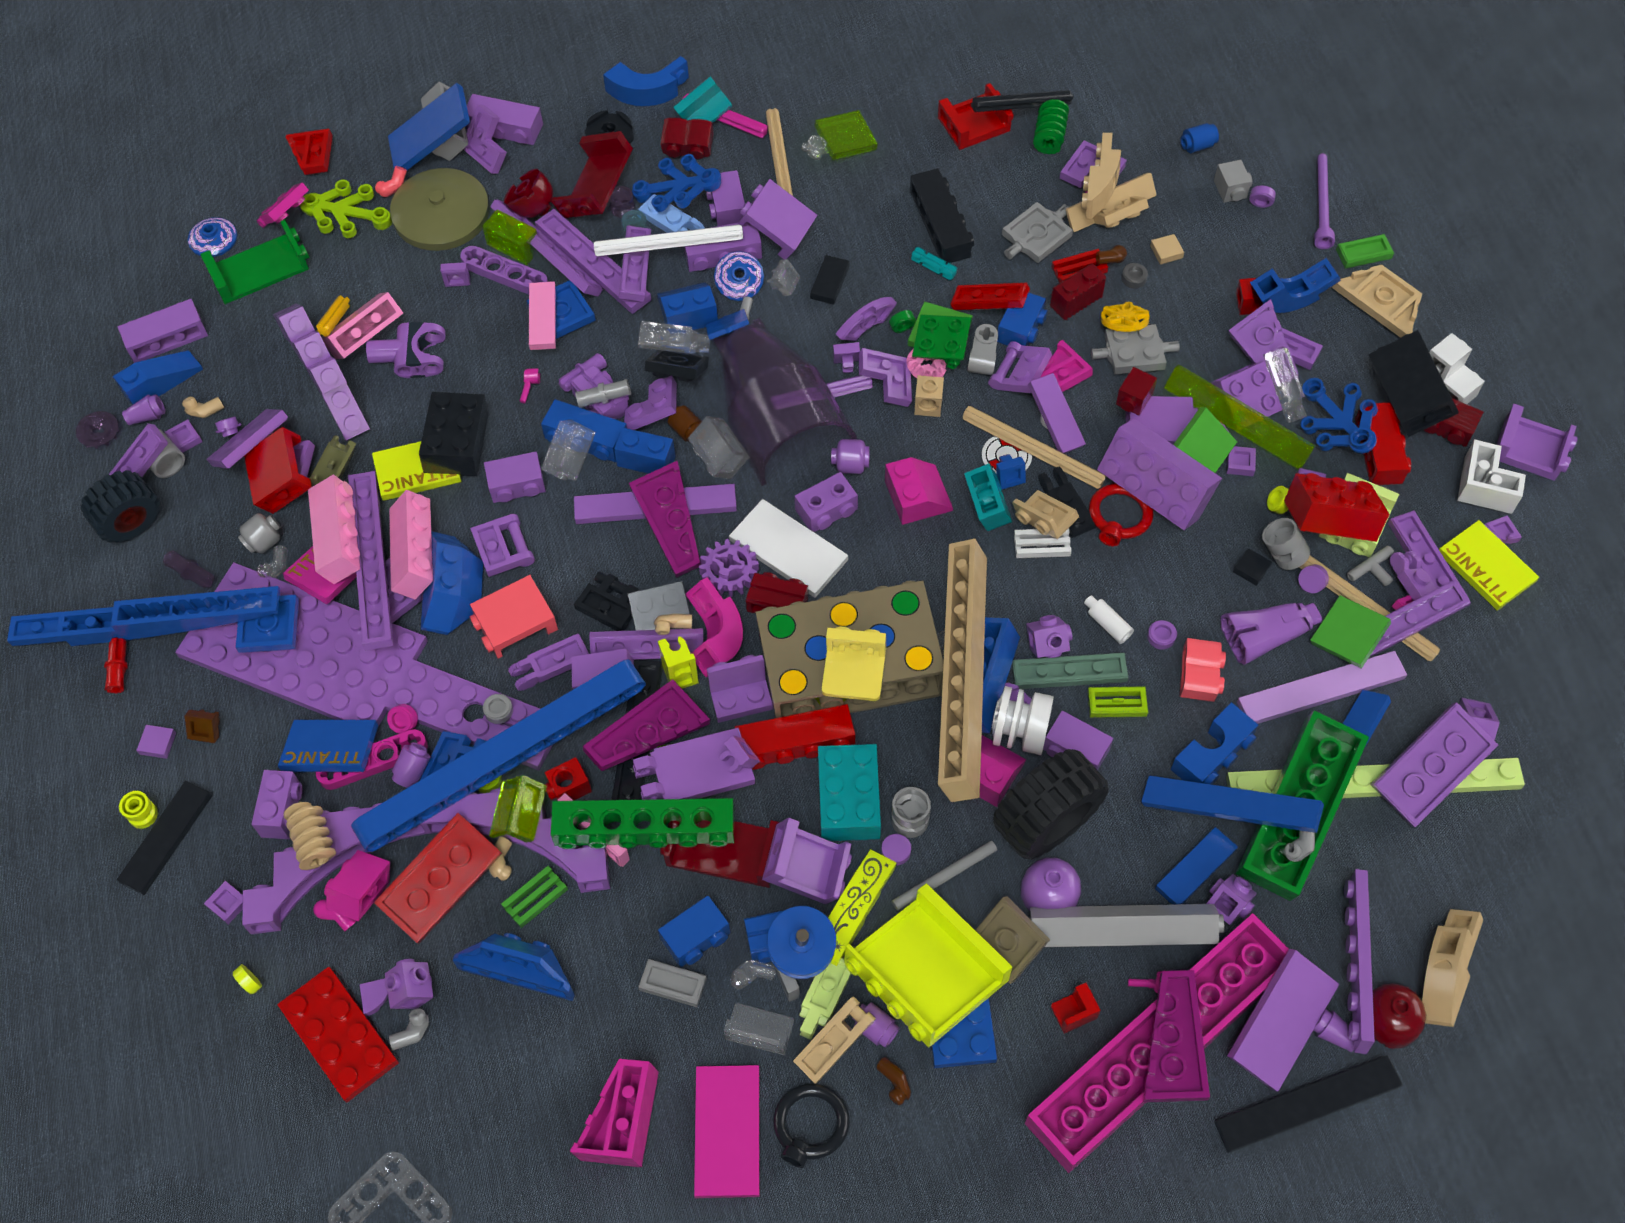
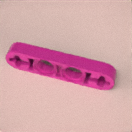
M415 729L408 730L373 743L364 772H348L346 775L343 772H334L332 780H328L327 772H316V778L323 788L328 790L337 789L393 768L400 754L396 745L400 744L403 748L404 745H411L410 741L416 739L418 744L428 749V742L421 731ZM390 748L394 750V754L390 759L385 761L379 759V753L383 749Z

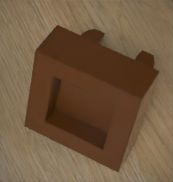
M189 709L184 715L187 739L209 743L217 741L219 738L218 725L220 724L219 712L210 713L205 712L203 709L199 711Z

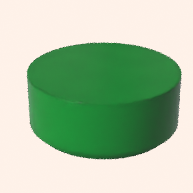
M910 310L901 311L889 320V324L895 333L909 330L916 322Z

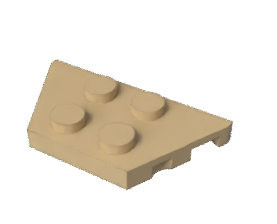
M1383 265L1374 266L1368 270L1352 272L1350 277L1340 279V282L1331 287L1400 338L1413 332L1412 329L1422 293Z

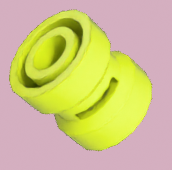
M132 791L124 795L120 800L119 810L121 814L135 828L144 829L156 821L158 816L157 807L145 793Z

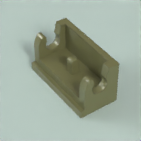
M333 436L309 478L312 487L333 474L341 479L353 457L356 446L355 442L349 440L346 445H343L338 441L339 436Z

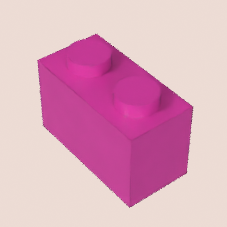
M357 850L350 860L347 859L343 863L341 871L336 877L331 878L327 882L324 890L326 909L360 921L389 884L390 861Z

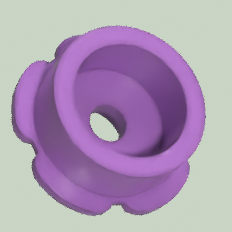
M235 416L215 422L217 427L216 433H222L223 437L238 433L237 427L241 426V423L237 422Z

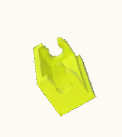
M679 636L678 644L681 647L677 651H672L666 639L659 640L658 646L662 667L668 682L673 679L681 689L698 684L695 656L690 654L686 641Z

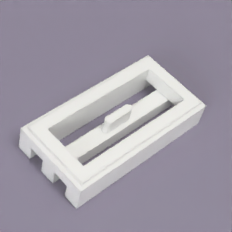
M1069 528L1058 539L1049 534L1043 535L1037 529L1014 530L1016 558L1071 556ZM1051 545H1064V547L1021 549L1024 546L1047 547Z

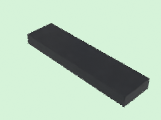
M185 780L123 869L117 881L145 895L211 799L212 795L210 792Z

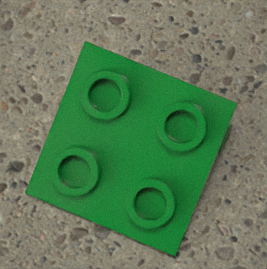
M920 315L912 357L945 359L949 369H956L960 365V361L964 360L971 317Z

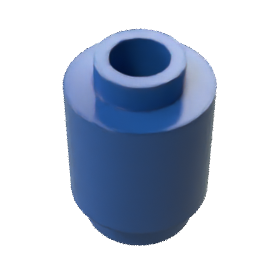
M1208 123L1185 129L1180 139L1181 145L1188 153L1213 147L1219 141L1218 129L1214 124L1209 125Z

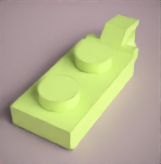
M843 958L837 966L830 963L823 972L815 976L803 1000L802 1010L799 1015L805 1018L800 1028V1035L807 1039H812L818 1025L824 1027L830 1021L852 975L846 968Z

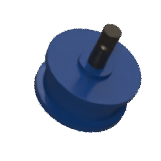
M795 906L783 911L772 922L768 932L767 948L770 960L782 974L788 977L808 979L817 976L828 967L834 956L836 933L831 921L821 911L808 906Z

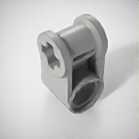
M982 324L977 327L967 372L985 375L993 374L998 331L993 325Z

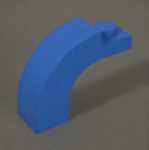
M680 56L656 73L640 74L632 71L620 62L603 74L606 92L615 99L634 106H653L668 102L677 97V86L683 84L689 78L687 60Z
M1325 258L1294 277L1279 278L1272 268L1250 283L1263 304L1271 299L1275 313H1286L1316 302L1320 299L1318 296L1320 293L1341 280L1328 259Z

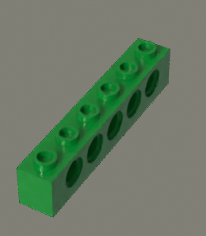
M733 798L552 801L551 838L554 846L562 849H574L576 846L588 845L595 849L605 848L607 845L634 848L637 845L647 844L654 848H662L667 846V844H679L682 847L709 844L714 847H723L727 843H734ZM702 820L711 822L706 828L696 826ZM642 821H648L651 823L645 829H639L636 827L637 824ZM671 821H679L681 823L677 828L671 829L666 827ZM582 822L590 823V826L584 830L576 829ZM611 822L621 823L616 829L606 828Z

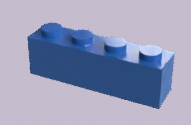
M985 617L982 733H990L997 700H999L1003 693L1020 640V636L1009 618Z

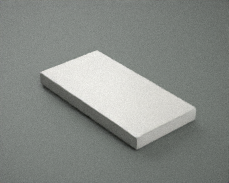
M764 499L757 504L729 535V541L735 543L737 540H740V547L748 544L750 552L756 553V559L786 579L795 578L803 581L805 585H808L809 594L814 598L817 597L848 561L846 553Z

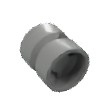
M159 429L168 444L149 468L157 477L168 478L182 468L185 462V455Z
M1280 518L1268 524L1264 529L1262 539L1280 568L1292 570L1300 567L1308 560L1310 547L1293 520Z
M916 787L903 788L895 794L892 801V826L898 834L906 838L920 836L929 825L931 801L923 790Z

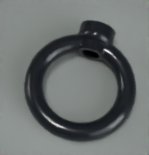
M804 1084L791 1089L781 1098L773 1118L775 1135L784 1148L781 1158L792 1166L804 1168L807 1159L824 1158L835 1152L842 1145L849 1130V1113L844 1101L836 1092L823 1085ZM802 1098H821L828 1102L835 1111L837 1118L835 1132L828 1141L821 1145L808 1146L803 1141L792 1138L788 1133L786 1127L787 1113L790 1107Z

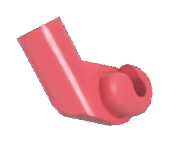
M395 166L392 179L387 182L378 181L375 185V191L382 197H389L395 194L397 189L403 184L407 170L403 167Z

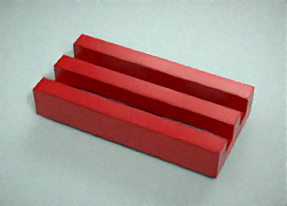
M1099 248L1052 261V269L1059 283L1090 264L1098 265L1096 267L1103 274L1107 273V263L1097 264L1096 252L1100 251Z

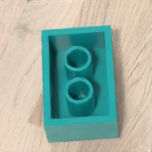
M877 744L818 746L821 838L828 841L880 839L881 819Z

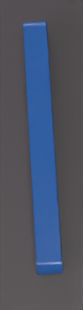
M623 660L353 821L351 828L365 852L376 851L635 696L646 686V683L631 660Z

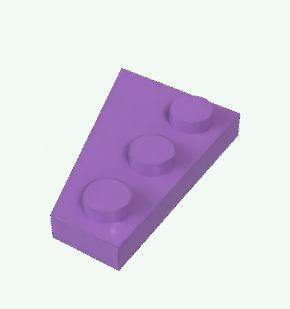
M1271 299L1228 331V334L1252 363L1265 361L1277 392L1298 377L1297 368L1284 339Z

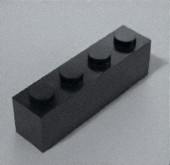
M939 168L911 175L910 194L939 258L945 260L946 264L971 258L974 238L971 232H967L964 215L962 213L959 214L957 210L955 196L950 195L946 177H942Z

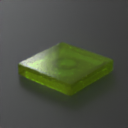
M859 110L815 120V128L833 160L877 150L878 143Z

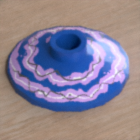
M212 217L194 225L189 232L187 240L190 249L196 255L201 256V253L210 250L212 256L216 257L231 250L236 243L238 234L235 226L229 220Z
M736 251L728 253L720 259L715 268L714 280L716 287L726 298L734 301H743L744 297L752 298L757 295L763 284L764 273L757 258L749 253ZM737 270H741L744 276L737 278L734 273Z

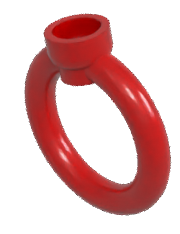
M1110 484L1100 488L1090 500L1089 512L1095 525L1101 530L1099 539L1105 545L1117 546L1121 539L1137 537L1143 534L1153 521V509L1118 484ZM1114 494H1122L1133 498L1142 509L1143 516L1141 521L1130 528H1122L1115 521L1107 522L1100 512V504L1103 499Z

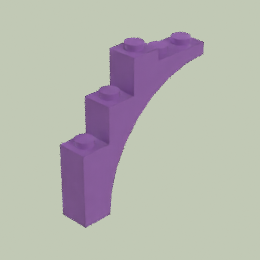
M294 304L273 314L284 337L291 344L316 385L344 439L349 440L369 430L370 428L335 358L329 354L319 332L313 328L303 306Z

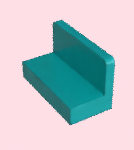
M710 76L673 108L682 119H703L713 123L732 107V103Z

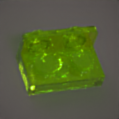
M496 210L482 225L487 245L528 265L533 259L529 242L537 234L536 229L500 210Z

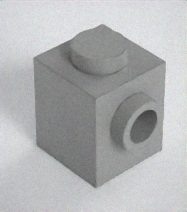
M1242 160L1222 163L1217 166L1214 183L1223 203L1239 201L1248 196L1249 189L1252 186V176L1249 172L1247 173Z

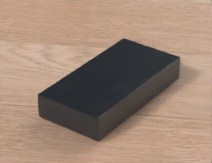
M825 255L810 292V299L835 304L849 269V261Z

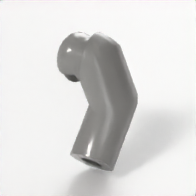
M1299 830V838L1292 843H1288L1284 848L1287 859L1297 862L1311 854L1315 849V833Z

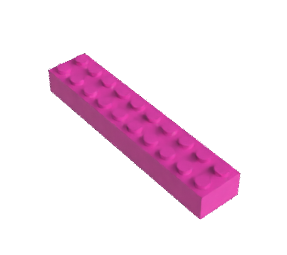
M1253 913L1190 969L1194 970L1204 1049L1263 995L1289 950ZM1157 1000L1027 1116L1025 1125L1068 1173L1077 1167L1146 1103L1143 1102Z

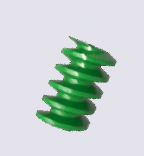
M1048 100L1039 107L1033 144L1043 154H1056L1060 152L1061 145L1064 143L1069 107L1061 100Z

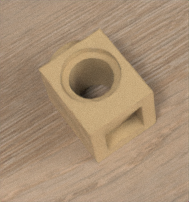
M917 376L914 415L941 416L944 377Z

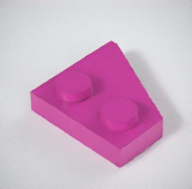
M1061 340L1057 344V350L1051 356L1041 377L1054 373L1061 391L1064 392L1093 375V368L1067 343Z

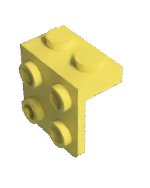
M843 626L827 628V654L822 682L823 695L868 701L879 700L886 655V633H880L873 629L857 631Z

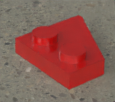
M329 128L286 135L285 138L305 175L328 172L333 138Z

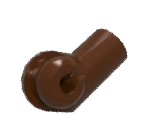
M1116 245L1110 250L1096 252L1097 264L1121 263L1127 256V250L1121 245Z
M887 1057L882 1058L876 1068L894 1086V1089L889 1092L890 1099L896 1105H902L911 1096L904 1071Z

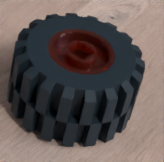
M129 470L124 472L117 471L112 475L104 476L100 481L97 480L86 491L87 495L82 498L81 502L83 504L80 506L83 516L98 536L109 543L114 541L122 543L124 540L129 541L133 537L139 536L143 531L152 526L151 523L156 521L157 514L161 509L159 506L160 500L138 473H132Z

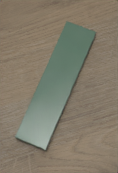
M1125 653L1019 659L1012 662L1014 684L1019 689L1122 683L1128 681Z

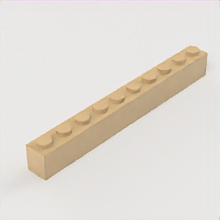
M976 539L949 544L938 785L951 802L980 798L987 557Z

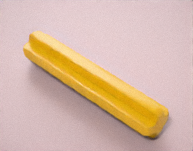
M341 295L336 298L316 325V331L320 335L322 334L324 337L330 335L350 307L348 304L350 299L348 297L344 298Z

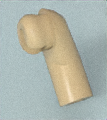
M188 397L182 402L185 408L184 411L188 415L206 418L224 409L218 397L204 404L197 403L194 397Z
M692 614L660 615L654 621L655 631L659 635H667L670 632V628L692 629Z
M500 836L494 846L502 852V855L490 866L489 871L494 878L498 877L501 881L508 879L512 872L511 867L506 865L504 858L512 846V842Z

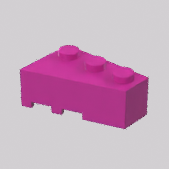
M618 1059L599 1095L601 1098L593 1114H589L585 1122L586 1127L578 1142L574 1143L570 1150V1153L580 1161L642 1167L659 1074L658 1070L649 1061Z

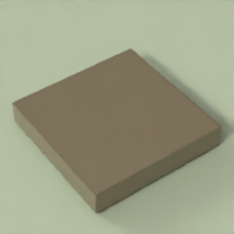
M1008 896L1003 897L975 930L1012 966L1009 984L1016 981L1050 941Z

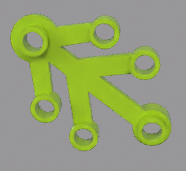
M339 180L336 182L334 189L323 194H306L303 196L305 200L300 204V208L304 213L315 217L319 231L324 234L330 233L334 229L331 218L326 217L323 211L331 212L334 215L345 238H352L357 233L355 224L348 221L346 216L372 220L373 226L378 230H385L392 225L390 212L383 207H377L374 210L353 207L355 204L369 201L374 197L372 186L369 184L361 185L356 194L335 203L329 202L339 196H348L352 191L347 180Z

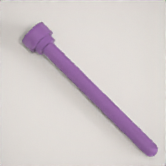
M1322 153L1317 157L1319 228L1314 234V244L1319 249H1329L1335 244V233L1329 227L1327 155Z

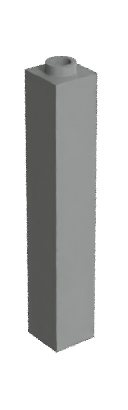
M1215 904L1076 906L1059 909L1030 907V920L1050 939L1045 947L1219 944V933H1224L1223 914H1218Z

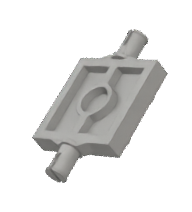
M1036 202L1010 222L1002 230V235L1013 243L1012 246L1004 251L1005 256L1008 259H1012L1019 252H1023L1039 263L1066 242L1073 234V229L1062 220L1067 215L1066 208L1068 206L1066 207V204H1064L1057 211L1053 212Z
M1156 324L1147 325L1141 330L1131 332L1105 329L1106 348H1092L1091 359L1107 358L1112 365L1114 374L1130 373L1133 367L1144 372L1165 370L1167 362L1164 353L1179 352L1180 346L1179 341L1163 342L1159 337Z

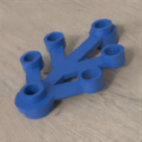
M687 154L681 158L680 162L684 170L692 171L697 175L687 177L675 168L670 158H664L659 162L658 167L662 174L669 175L674 180L653 184L639 180L633 184L632 194L637 202L645 203L654 193L669 191L665 196L657 195L652 199L651 204L655 211L662 212L666 210L673 200L679 208H685L703 190L712 192L718 189L721 185V174L716 168L704 169L697 163L692 154ZM688 187H692L688 192H685Z
M1310 378L1304 382L1302 391L1306 399L1318 402L1332 418L1307 416L1300 423L1303 432L1313 434L1317 430H1345L1349 434L1331 436L1329 433H1321L1316 439L1320 450L1328 451L1333 446H1350L1354 452L1363 454L1375 447L1377 437L1371 430L1372 418L1378 412V407L1374 400L1367 399L1360 404L1362 416L1359 428L1353 423L1356 401L1362 395L1358 384L1350 383L1345 386V401L1342 412L1325 394L1326 389L1320 379ZM1357 390L1354 394H1349L1350 391ZM1368 406H1373L1370 411H1365ZM1314 423L1311 427H1306L1307 424ZM1329 439L1328 443L1321 444L1323 440ZM1361 440H1367L1365 443L1359 444Z

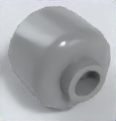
M257 513L240 526L239 531L241 535L238 538L251 553L256 551L262 554L280 540L278 529L281 526L272 515L266 518L263 514Z

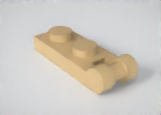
M854 996L843 1005L793 1060L815 1084L823 1078L876 1020L870 1012L866 1014L859 1007L860 1002ZM849 1015L858 1022L853 1029L844 1021Z

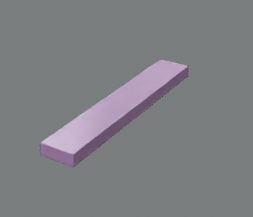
M1392 651L1369 658L1362 669L1349 664L1240 697L1237 700V704L1240 710L1259 724L1361 693L1362 690L1368 691L1404 680L1407 673L1396 652Z

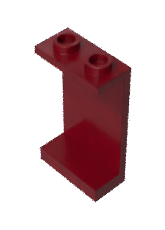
M621 131L582 136L579 144L589 158L574 190L569 196L553 197L551 200L564 218L603 214L633 150Z
M702 820L696 826L706 828L711 822ZM771 820L769 828L734 821V843H727L723 847H714L709 844H697L694 847L667 844V846L661 848L660 854L664 856L665 864L669 867L770 888L771 883L762 880L776 824L780 822ZM671 821L668 823V827L671 829L677 828L681 823L679 821Z

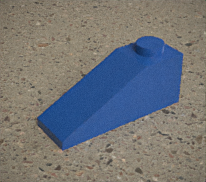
M188 350L135 362L115 374L113 378L124 396L133 405L147 395L153 396L156 394L158 397L200 372L203 368Z

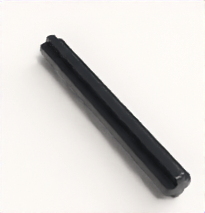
M1069 90L975 97L972 100L971 108H973L974 112L1036 108L1052 99L1061 100L1070 105L1074 97Z

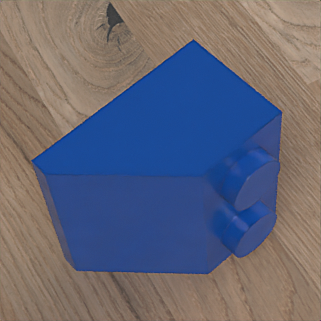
M705 282L657 294L669 336L706 327L705 324L718 320L717 306L710 285Z

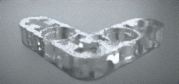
M393 1151L383 1155L332 1205L328 1213L329 1223H337L340 1220L338 1213L342 1209L348 1212L355 1206L350 1202L354 1197L356 1202L364 1208L361 1211L356 1207L348 1214L351 1220L348 1223H362L393 1191L423 1223H449L452 1217V1208L402 1154ZM401 1161L398 1164L399 1173L395 1175L391 1172L384 1178L388 1182L384 1187L383 1183L375 1175L379 1173L384 1177L390 1170L387 1166L389 1162L398 1163ZM416 1181L423 1184L421 1196L417 1199H409L406 1194L409 1184ZM369 1183L376 1184L378 1192L375 1198L370 1201H364L361 1198L362 1188ZM427 1200L436 1208H440L443 1205L440 1211L443 1217L440 1220L436 1218L429 1220L432 1213L423 1205Z

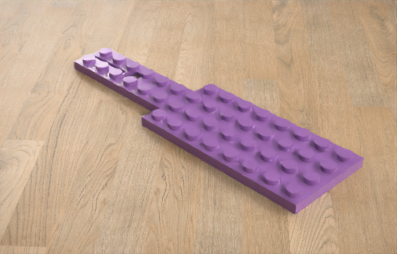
M234 562L215 592L279 586L280 596L297 595L299 607L295 649L239 653L236 649L238 622L189 631L175 652L181 659L335 720H376L379 727L387 711H390L399 704H407L416 711L417 723L439 732L446 731L467 735L471 739L470 744L474 745L477 738L488 741L510 726L540 710V708L507 696L512 703L513 714L504 724L491 723L486 719L485 715L482 719L469 722L464 718V711L468 706L473 704L483 706L489 696L501 693L418 662L417 659L428 642L426 636L391 623L393 646L365 651L362 645L359 610L333 600L325 604L294 585ZM553 745L521 764L539 771Z

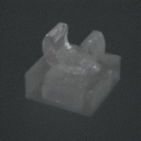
M788 259L780 260L777 267L772 270L773 276L767 280V283L772 289H779L783 296L792 295L800 275Z

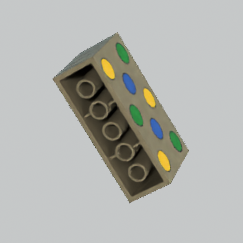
M906 581L901 585L891 587L879 586L864 592L851 591L843 596H824L816 601H798L789 606L767 607L762 611L756 612L759 638L775 718L848 704L850 713L942 696L944 662L924 581ZM843 626L857 631L873 629L880 633H886V655L879 700L868 701L823 695L822 682L827 654V628Z

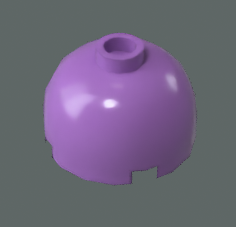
M1046 857L1035 861L1026 870L1021 881V898L1029 911L1030 907L1044 909L1076 907L1081 896V881L1077 871L1068 862L1059 858Z

